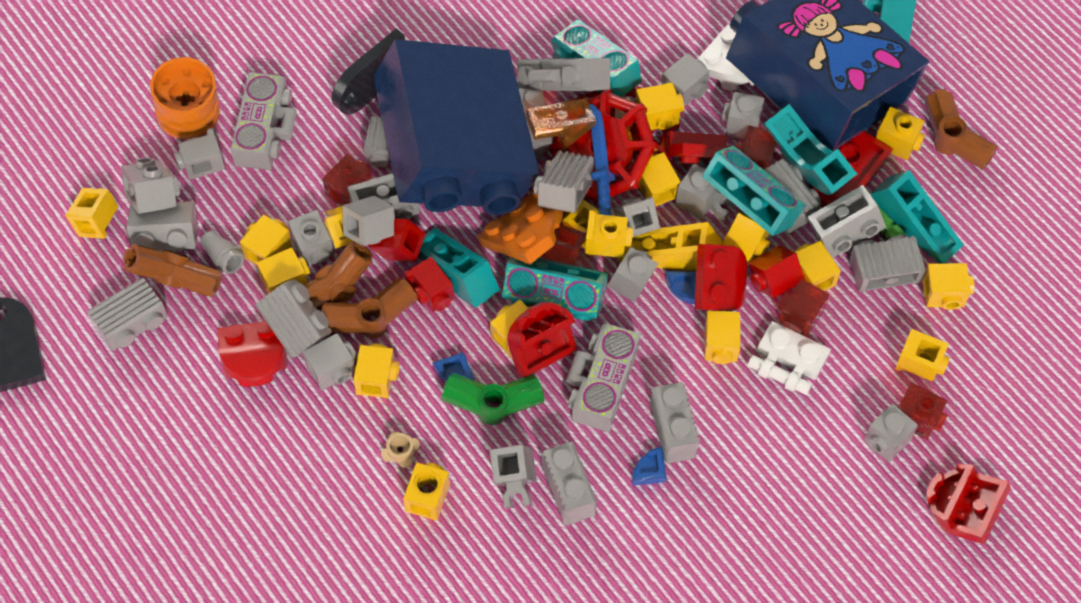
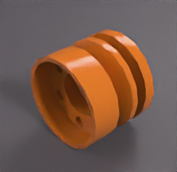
M189 57L173 58L162 63L154 71L150 81L151 97L156 119L160 127L170 136L183 140L207 134L208 129L216 126L220 116L216 81L211 69L200 60Z

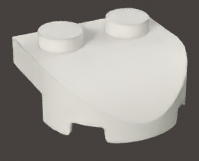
M727 24L697 60L702 61L710 71L709 77L720 80L723 89L734 91L737 90V85L748 82L752 86L755 84L726 59L736 34L730 29V25Z

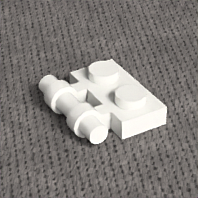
M772 321L757 348L758 353L766 356L765 360L752 355L747 366L758 371V375L765 379L770 377L784 384V388L791 392L796 390L807 395L812 387V383L802 379L803 375L816 380L831 349ZM778 362L792 369L793 371L790 373L775 365Z

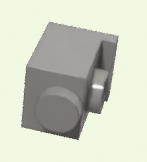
M213 128L207 130L208 135L193 137L179 143L180 151L174 152L179 170L186 169L189 180L225 170Z
M631 197L623 200V205L614 207L615 216L628 218L627 227H633L632 237L660 229L652 197L646 199Z

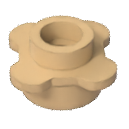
M392 432L388 437L386 448L381 451V457L385 462L393 461L398 463L401 468H408L413 463V454L419 450L420 443L416 438H411L407 434ZM401 447L404 450L403 452H398L397 449Z

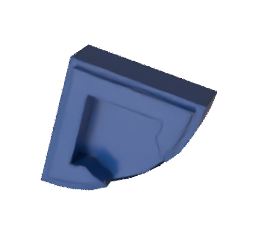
M666 271V284L671 293L681 301L695 305L696 271Z
M464 352L433 362L436 374L445 382H447L452 373L475 381Z
M662 447L649 450L638 461L633 471L632 486L666 482L667 477Z

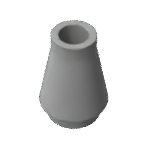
M208 231L202 236L200 244L205 248L217 270L223 271L226 274H233L242 267L245 258L239 246L224 239L214 231Z

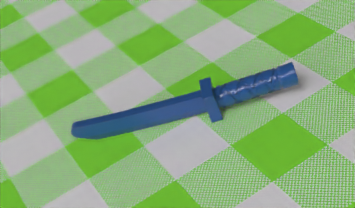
M590 104L588 112L596 172L591 173V179L596 181L598 186L599 214L611 216L609 183L615 180V174L609 171L602 113L596 106Z

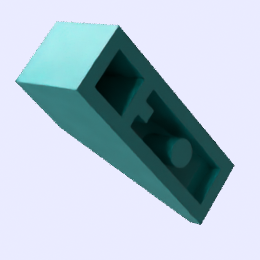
M910 170L889 176L870 193L878 207L895 222L894 225L897 224L908 238L916 237L918 246L939 264L947 262L964 246Z
M437 228L425 234L418 256L423 261L429 257L434 259L453 284V292L459 298L476 308L500 290L487 260Z

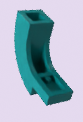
M790 104L763 124L781 147L780 151L792 166H796L802 176L820 192L831 195L857 175L856 171L838 149L834 151L828 149L812 134Z

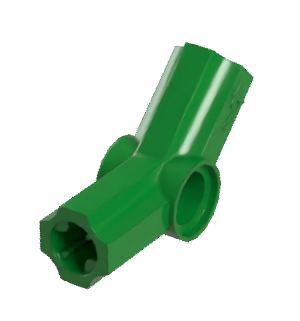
M452 373L445 384L441 401L478 415L485 424L497 425L503 422L508 415L544 403L545 397L539 379L534 374L500 386L497 384L484 385ZM493 401L500 404V406L492 408L487 406L486 403Z

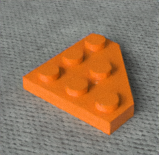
M533 188L531 194L521 201L517 209L489 222L476 238L481 247L531 264L555 245L556 236L554 230L560 227L563 212L538 206V195L534 194Z

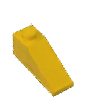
M708 222L664 227L632 237L631 247L649 254L652 260L658 263L656 268L696 271L698 244L722 245L723 240ZM625 246L623 258H617L619 263L622 262L630 247Z

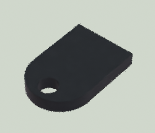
M397 28L348 67L336 82L331 100L332 104L343 114L356 113L377 97L373 76L395 39L405 40V35Z
M0 298V310L7 311L6 316L0 320V392L45 381L46 376L39 341L31 313L24 304L15 299Z

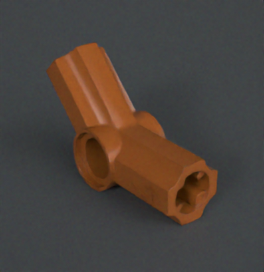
M942 89L935 90L934 93L927 95L925 104L935 133L934 146L936 150L945 155L956 154L984 170L992 160L998 146L967 129L966 122L959 116L952 92Z
M350 241L334 263L322 268L316 274L315 280L305 285L310 294L309 300L313 302V306L317 310H322L323 303H346L356 293L354 284L372 262L373 254L368 247L362 246L355 241Z
M132 244L129 249H126L123 257L124 270L127 272L152 278L154 281L178 289L183 287L209 297H215L222 281L223 271L191 261V258L166 249H163L161 252L146 246Z
M398 277L374 298L364 299L360 303H323L322 312L328 319V328L331 329L332 333H361L365 337L373 339L382 336L386 332L388 324L416 302L418 297L411 285L404 278ZM369 316H378V319L374 321L365 320Z

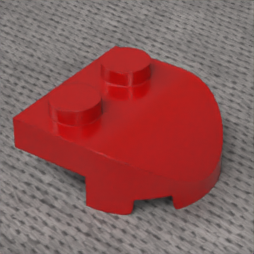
M670 131L667 137V156L681 157V163L699 164L700 158L709 159L710 163L717 151L731 147L727 146V135Z
M698 244L694 309L714 311L738 310L743 305L746 297L747 259L744 252L735 246Z
M547 301L541 302L524 311L513 322L508 332L507 341L518 376L526 378L578 350L570 327L571 324L575 323V320L566 308Z
M266 321L218 328V351L226 378L236 379L240 386H261L273 381V374L280 369H286L288 364L286 349Z
M958 464L956 469L945 474L939 472L931 480L927 489V501L933 518L941 529L951 535L985 545L1011 487L1007 480L977 473L974 465Z

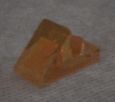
M587 98L526 109V119L534 139L557 136L562 150L567 149L596 125V119Z

